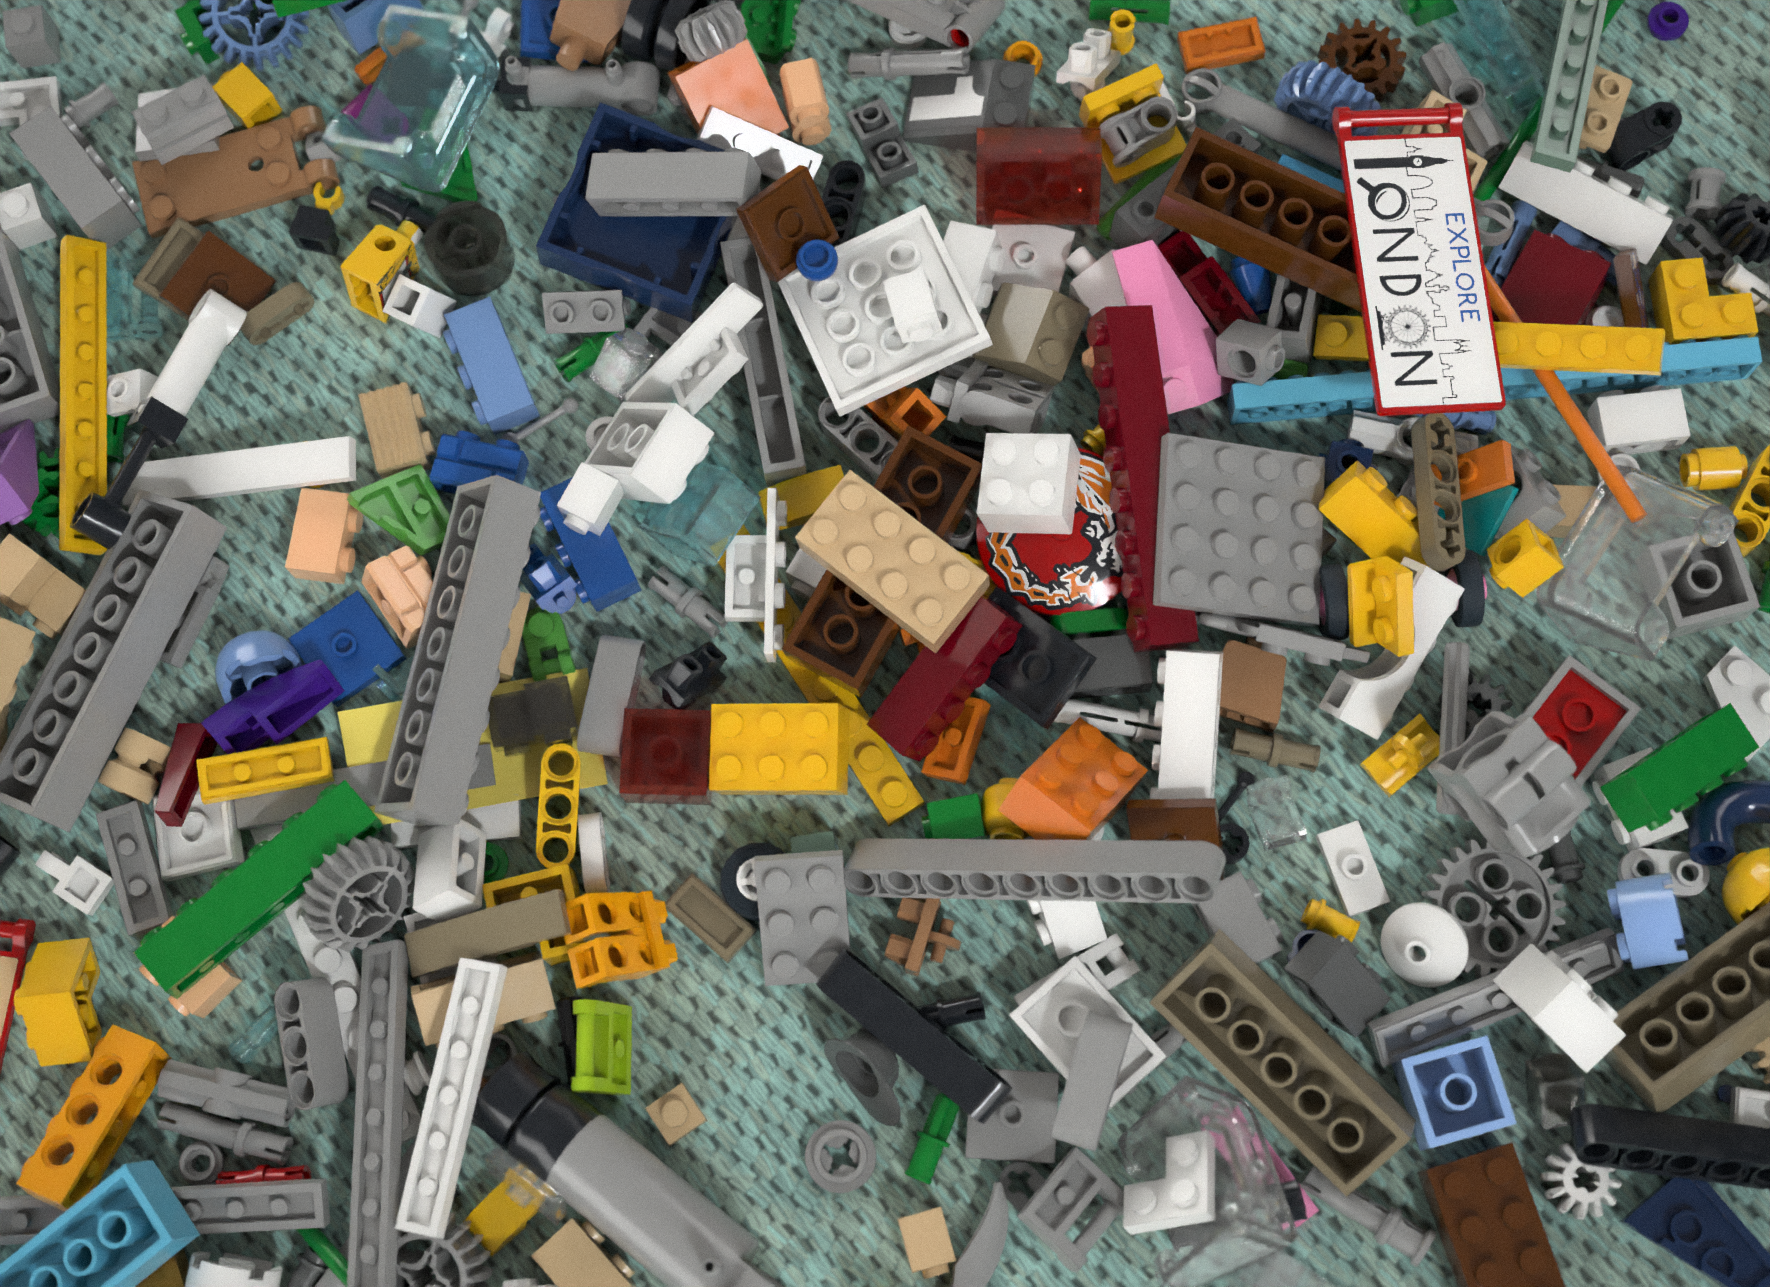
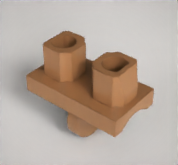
M902 898L897 919L918 925L914 940L891 933L884 956L892 962L904 966L907 974L919 976L929 943L934 945L929 960L940 964L943 962L946 949L952 951L960 950L962 942L950 937L954 921L942 918L938 933L933 932L941 905V898Z

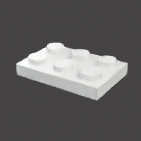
M1074 956L1009 1016L1066 1080L1069 1076L1089 1010L1132 1023L1130 1039L1110 1103V1110L1164 1061L1167 1056L1085 965Z

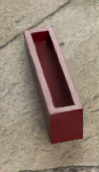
M201 723L177 724L155 807V813L167 827L183 826L199 788L196 760L212 757L217 746V742Z

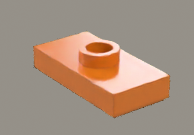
M1257 17L1181 31L1177 35L1186 74L1196 69H1215L1264 59L1266 53Z
M1499 440L1457 455L1461 501L1515 483L1511 443ZM1432 464L1431 470L1434 475L1442 480L1439 468ZM1434 501V505L1442 508L1438 502Z

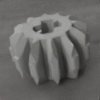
M721 0L715 4L711 3L709 6L688 15L687 18L679 22L675 29L679 39L677 42L682 52L686 53L689 61L694 62L712 59L734 48L736 44L744 40L748 31L741 11L737 9L734 1Z

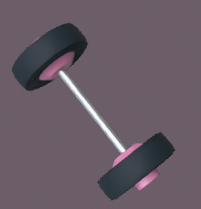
M1466 550L1462 562L1445 570L1446 578L1465 588L1458 600L1456 610L1451 615L1455 626L1462 628L1473 627L1482 623L1485 599L1487 598L1486 579L1484 574H1482L1477 555L1472 550ZM1340 564L1321 565L1319 568L1321 585L1318 624L1322 636L1332 639H1348V584L1345 573Z

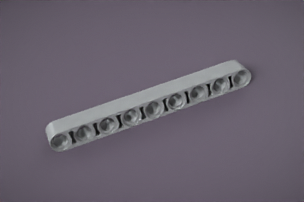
M866 838L856 842L844 872L846 889L862 897L1207 903L1216 894L1225 865V855L1219 847L1204 841Z

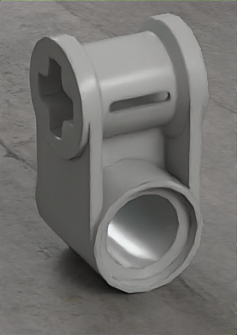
M1154 97L1127 112L1109 118L1096 129V133L1099 138L1105 139L1113 153L1114 158L1112 162L1115 167L1121 168L1170 141L1175 131L1178 111L1171 100L1165 97ZM1155 115L1162 116L1167 120L1168 124L1161 128L1154 127L1147 119Z

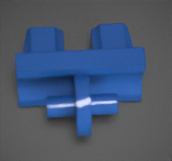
M535 543L529 546L530 557L528 563L523 568L524 573L521 574L520 581L542 610L546 609L550 613L557 612L558 614L569 611L576 601L575 587L578 585L552 553L546 557Z

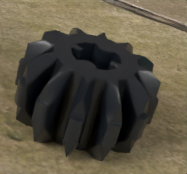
M1740 193L1720 209L1718 216L1714 219L1716 227L1713 233L1722 239L1719 246L1728 248L1731 251V257L1735 255L1740 256L1746 264L1751 261L1761 264L1770 258V200L1762 201L1756 193L1751 196Z

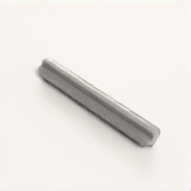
M1449 642L1445 645L1439 757L1465 742L1470 648L1467 643ZM1437 782V812L1446 815H1457L1442 795L1443 788Z

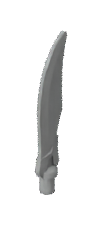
M996 1181L993 1185L987 1209L979 1226L954 1264L950 1287H986L998 1265L1008 1228V1204L1003 1185L999 1181Z

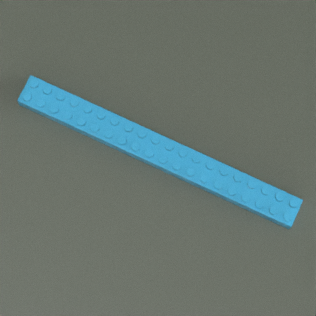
M1739 335L1728 340L1714 337L1706 340V342L1685 340L1680 344L1672 345L1669 342H1664L1661 375L1554 370L1569 395L1647 388L1656 385L1671 386L1747 379L1763 361L1758 337L1749 338L1748 335ZM1501 368L1506 400L1549 397L1532 369ZM1370 369L1360 373H1356L1354 370H1347L1338 375H1330L1323 372L1315 374L1314 377L1293 375L1288 377V379L1282 380L1271 377L1262 386L1239 380L1236 384H1232L1227 399L1230 425L1352 414L1354 410L1367 413L1376 412Z

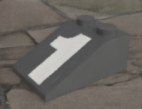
M990 59L970 61L967 74L914 76L903 140L911 143L1021 159L1034 90L1035 65Z

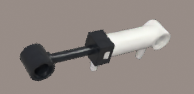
M209 289L202 296L188 320L189 326L147 398L138 404L126 425L127 428L140 435L106 495L100 496L91 492L77 509L70 523V528L107 549H111L116 544L131 518V514L123 510L120 503L154 444L163 449L176 442L188 421V418L185 416L225 346L231 342L243 325L247 316L245 310L212 289Z

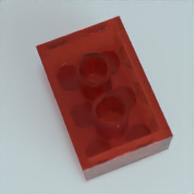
M1100 127L977 128L976 225H1099L1102 169Z

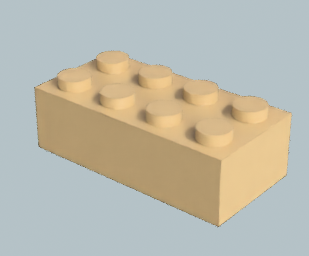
M852 470L847 472L795 536L802 551L934 653L940 649L990 586L987 573Z

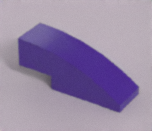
M317 660L275 676L246 691L207 717L201 724L226 754L257 749L269 738L278 745L345 690L321 660Z

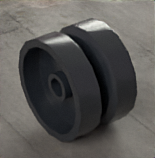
M631 0L622 31V49L624 54L646 63L655 58L656 66L667 71L683 65L687 55L685 52H682L677 42L679 39L675 29L679 22L687 18L688 15L709 6L710 0Z

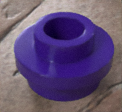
M1674 2L1658 3L1651 9L1647 17V27L1650 33L1661 41H1672L1680 38L1685 33L1689 24V17L1685 9ZM1663 16L1671 17L1675 22L1668 23L1663 19Z

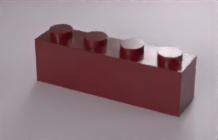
M983 594L936 653L927 646L922 649L866 725L899 754L920 762L923 757L929 755L936 748L939 736L946 726L961 715L965 707V701L974 689L986 682L991 673L990 668L999 656L1007 652L1014 645L1017 639V632L1023 625Z

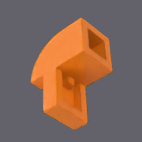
M904 386L864 405L873 415L872 419L897 440L901 439L907 426L930 436L947 417L917 387L907 388Z

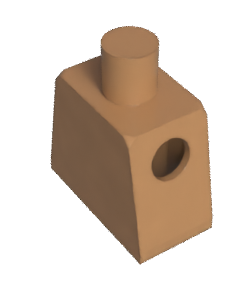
M560 0L549 39L553 44L561 47L556 56L557 62L565 69L571 71L577 70L583 59L595 65H601L622 40L625 17L631 0Z
M1247 636L1245 644L1235 640H1228L1222 651L1223 667L1219 716L1273 733L1280 719L1286 657L1261 650L1263 642L1256 641L1253 637Z

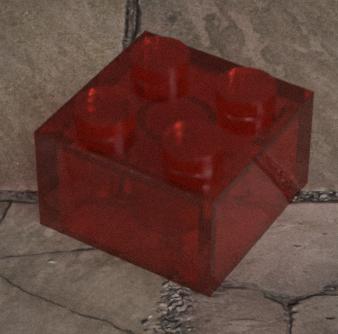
M624 708L619 794L626 803L711 805L712 791H709L711 710Z

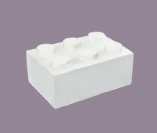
M623 402L586 459L585 464L618 479L624 491L622 499L671 504L685 490L687 486L686 478L694 465L699 464L707 455L709 450L708 443L714 432L677 403Z

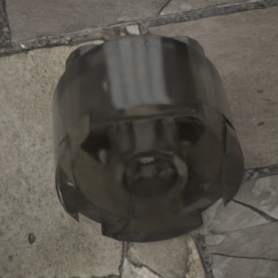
M474 201L456 202L438 212L436 215L437 219L426 231L425 249L435 271L445 286L457 295L480 296L496 290L510 280L515 263L514 246L501 217L496 212Z

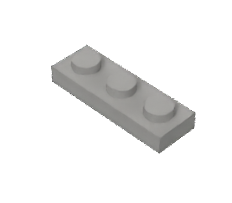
M135 800L95 814L128 935L136 937L162 926L173 914L164 881L161 880L160 867L142 803Z

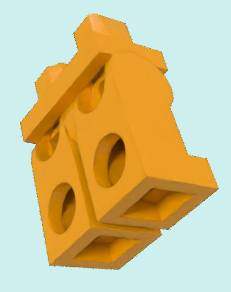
M642 891L640 893H586L565 902L572 933L564 936L566 944H577L590 940L567 950L576 989L611 981L640 979L669 968L671 963L677 961L678 955L675 943L663 939L660 927L661 924L666 923L668 917L665 901L654 899L652 891Z

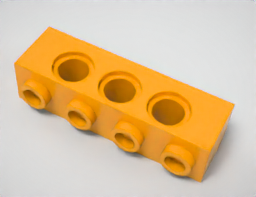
M112 1024L107 1034L96 1044L93 1057L83 1074L73 1082L70 1095L60 1112L49 1122L46 1128V1135L34 1155L30 1156L24 1163L21 1176L16 1184L34 1198L65 1212L98 1185L158 1083L162 1068L165 1067L168 1059L171 1060L172 1057L156 1042ZM121 1073L119 1079L110 1084L113 1077ZM98 1112L95 1119L92 1122L86 1124L89 1117L92 1114ZM74 1152L72 1158L62 1165L65 1157Z

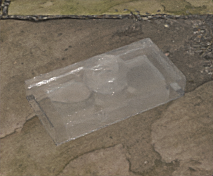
M495 1146L485 1158L488 1172L508 1187L505 1193L522 1208H526L530 1204L555 1225H558L567 1214L565 1198L500 1147L497 1148Z

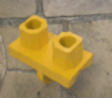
M1419 713L1366 758L1360 766L1386 795L1391 797L1439 756L1440 736L1433 731L1425 718Z

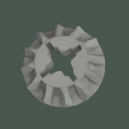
M844 1120L832 1121L819 1127L810 1137L805 1151V1163L811 1178L823 1189L834 1193H846L860 1188L872 1176L877 1159L875 1145L870 1135L861 1126ZM849 1139L853 1140L849 1146L851 1149L848 1155L858 1167L855 1169L851 1165L848 1167L842 1164L838 1170L835 1169L832 1175L829 1174L834 1159L824 1149V1146L827 1145L830 1148L841 1149L844 1144L848 1143Z

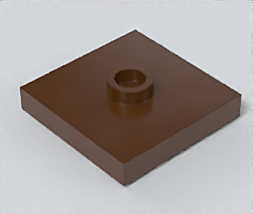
M798 165L736 209L769 279L774 282H779L798 268L796 256L799 249L805 243L811 240H824L832 244L840 238L807 166Z
M208 230L160 293L159 297L184 316L190 318L191 313L202 296L209 289H212L246 312H249L261 303L276 280Z
M1216 798L1128 800L1126 809L1131 840L1204 841L1216 845L1223 851ZM1224 865V868H1223V871H1222V875H1221L1220 880H1223V879H1224V876H1225V865Z

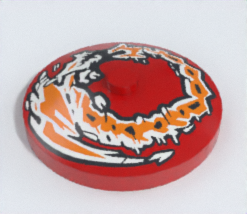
M1078 448L1081 457L1072 534L988 532L980 518L977 517L976 535L978 551L990 579L995 586L1001 588L1038 614L1053 616L1066 612L1096 610L1122 592V560L1115 547V536L1117 533L1116 516L1112 512L1109 503V495L1112 489L1110 472L1105 468L1103 456L1082 448Z

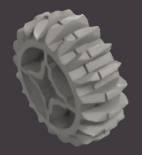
M368 835L363 841L353 837L348 847L337 843L336 853L331 856L323 854V864L320 867L311 868L314 877L302 883L306 893L299 898L303 908L300 914L310 928L309 931L318 940H321L326 946L332 947L334 950L339 948L349 953L354 947L361 950L365 949L369 941L380 943L383 933H393L392 926L397 920H404L403 910L413 905L410 895L414 893L413 879L415 873L407 857L390 842H386L383 839L378 840Z
M450 1212L444 1239L398 1230L396 1287H490L484 1281L492 1276L494 1269L482 1265V1263L490 1257L491 1251L478 1250L477 1245L482 1241L483 1235L477 1234L471 1238L467 1233L470 1229L471 1221H464L459 1226L455 1225V1212ZM427 1239L432 1241V1245L425 1251L417 1249L415 1252L406 1249L411 1240Z

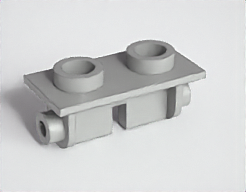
M622 289L542 293L546 334L626 331L625 316L630 315L631 304L629 299H623Z

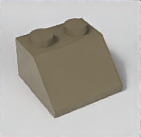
M1003 282L1000 285L984 325L993 345L972 354V357L987 362L993 368L1002 369L1055 386L1063 379L1090 308L1055 290Z

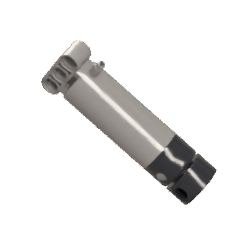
M527 1051L520 1052L509 1059L493 1075L477 1096L471 1124L483 1130L496 1142L499 1148L507 1150L511 1158L520 1162L534 1177L667 1287H784L765 1271L751 1263L759 1249V1240L590 1102L583 1100L575 1092H571L569 1085L561 1084L558 1076L545 1071Z

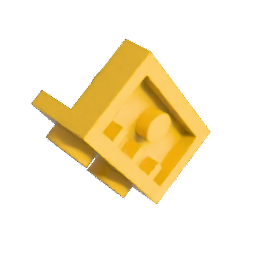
M1388 556L1350 563L1347 567L1350 643L1355 647L1378 643L1398 657L1414 654L1412 571Z

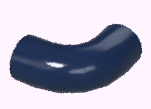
M1746 780L1728 782L1703 796L1690 813L1687 835L1689 856L1692 861L1707 866L1724 864L1735 855L1733 837L1735 827L1744 823L1770 824V781Z

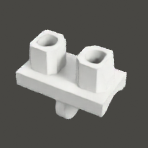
M1089 28L1084 33L1083 42L1074 43L1069 48L1068 61L1057 71L1056 83L1064 84L1070 81L1071 90L1079 100H1082L1083 96L1105 87V78L1120 63L1121 51L1110 50L1111 32Z

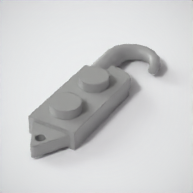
M1201 612L1198 615V622L1200 624L1253 637L1256 641L1263 642L1261 650L1286 656L1288 649L1304 652L1303 660L1324 666H1329L1331 659L1342 662V658L1368 663L1370 652L1346 646L1341 640L1242 617Z

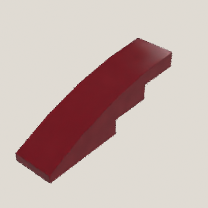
M1179 229L1158 246V249L1217 337L1237 319L1260 324V319L1214 257L1207 258L1190 234Z

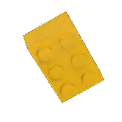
M839 703L711 704L709 791L721 795H848L849 709Z

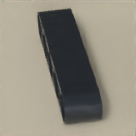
M847 949L841 951L816 982V985L824 994L978 1122L985 1124L1011 1092V1085Z
M1602 1104L1581 1105L1574 1108L1569 1114L1576 1157L1583 1164L1770 1190V1128Z

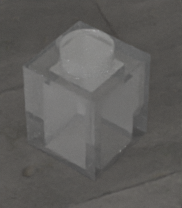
M628 327L606 338L589 378L622 401L625 399V394L654 365L660 349L648 342L645 335Z

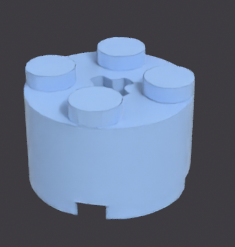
M1671 873L1615 881L1616 888L1608 889L1607 894L1612 916L1615 917V920L1622 919L1624 932L1617 933L1616 939L1620 957L1624 964L1632 963L1633 969L1688 961L1687 951H1678L1677 948L1679 945L1686 944L1677 898L1674 895L1673 888L1665 889L1664 885L1673 884Z

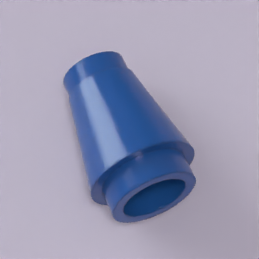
M1241 257L1231 260L1232 270L1229 274L1237 290L1256 315L1269 312L1272 302L1270 270Z

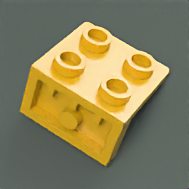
M1157 63L1082 98L1079 117L1115 184H1119L1183 154L1187 146L1176 126L1171 140L1166 144L1151 150L1129 165L1116 168L1112 162L1114 158L1113 153L1105 139L1099 138L1096 133V129L1109 118L1127 112L1151 98L1161 97L1159 92L1164 76ZM1155 115L1147 119L1154 127L1161 128L1168 124L1167 120L1162 116Z

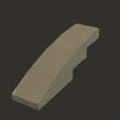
M556 889L440 922L404 934L412 978L456 968L459 965L460 957L483 961L498 957L499 954L534 946V943L572 933L563 890Z

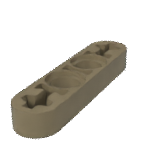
M1443 413L1427 414L1413 423L1411 439L1422 557L1432 569L1445 571L1463 561L1466 549L1455 431L1451 421ZM1431 462L1439 468L1442 480L1434 475L1431 470ZM1434 501L1442 506L1445 512V519L1441 518L1436 512Z

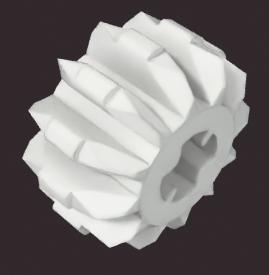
M1568 1143L1559 1146L1561 1158L1555 1155L1547 1156L1545 1161L1555 1172L1541 1173V1180L1554 1182V1188L1546 1190L1544 1196L1546 1199L1561 1197L1556 1207L1557 1212L1561 1214L1566 1213L1572 1207L1574 1219L1582 1220L1585 1218L1587 1210L1593 1217L1602 1216L1603 1208L1601 1203L1608 1206L1615 1205L1617 1200L1607 1190L1608 1188L1621 1187L1622 1183L1620 1180L1609 1179L1608 1173L1616 1169L1581 1163L1578 1161L1575 1151ZM1575 1170L1577 1173H1586L1588 1175L1589 1182L1584 1183V1186L1588 1187L1587 1190L1584 1187L1576 1188L1574 1186L1573 1178L1579 1177L1574 1173Z

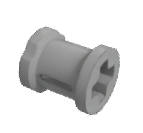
M1703 167L1693 169L1688 173L1687 182L1691 185L1690 202L1685 207V215L1687 217L1714 220L1718 216V212L1723 207L1720 203L1721 186L1726 181L1724 171L1717 168Z

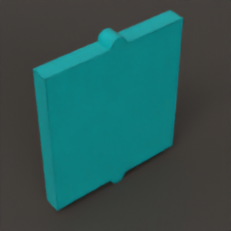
M1508 485L1461 501L1466 548L1479 555L1486 556V549L1491 546L1519 490L1518 488ZM1440 507L1438 515L1445 519V512Z

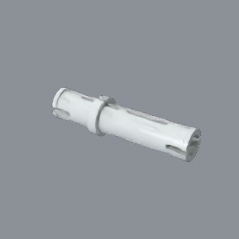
M1069 699L1054 720L1055 723L1060 722L1072 725L1081 717L1099 731L1133 737L1134 742L1142 743L1144 739L1161 742L1162 727H1159V731L1124 723V721L1155 726V715L1149 714V710L1139 708L1137 712ZM1080 712L1114 718L1115 722L1081 716Z

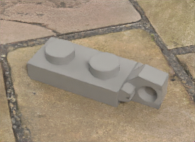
M212 556L198 587L195 589L181 616L179 624L162 653L161 662L180 669L182 668L221 590L229 569V565L220 559Z

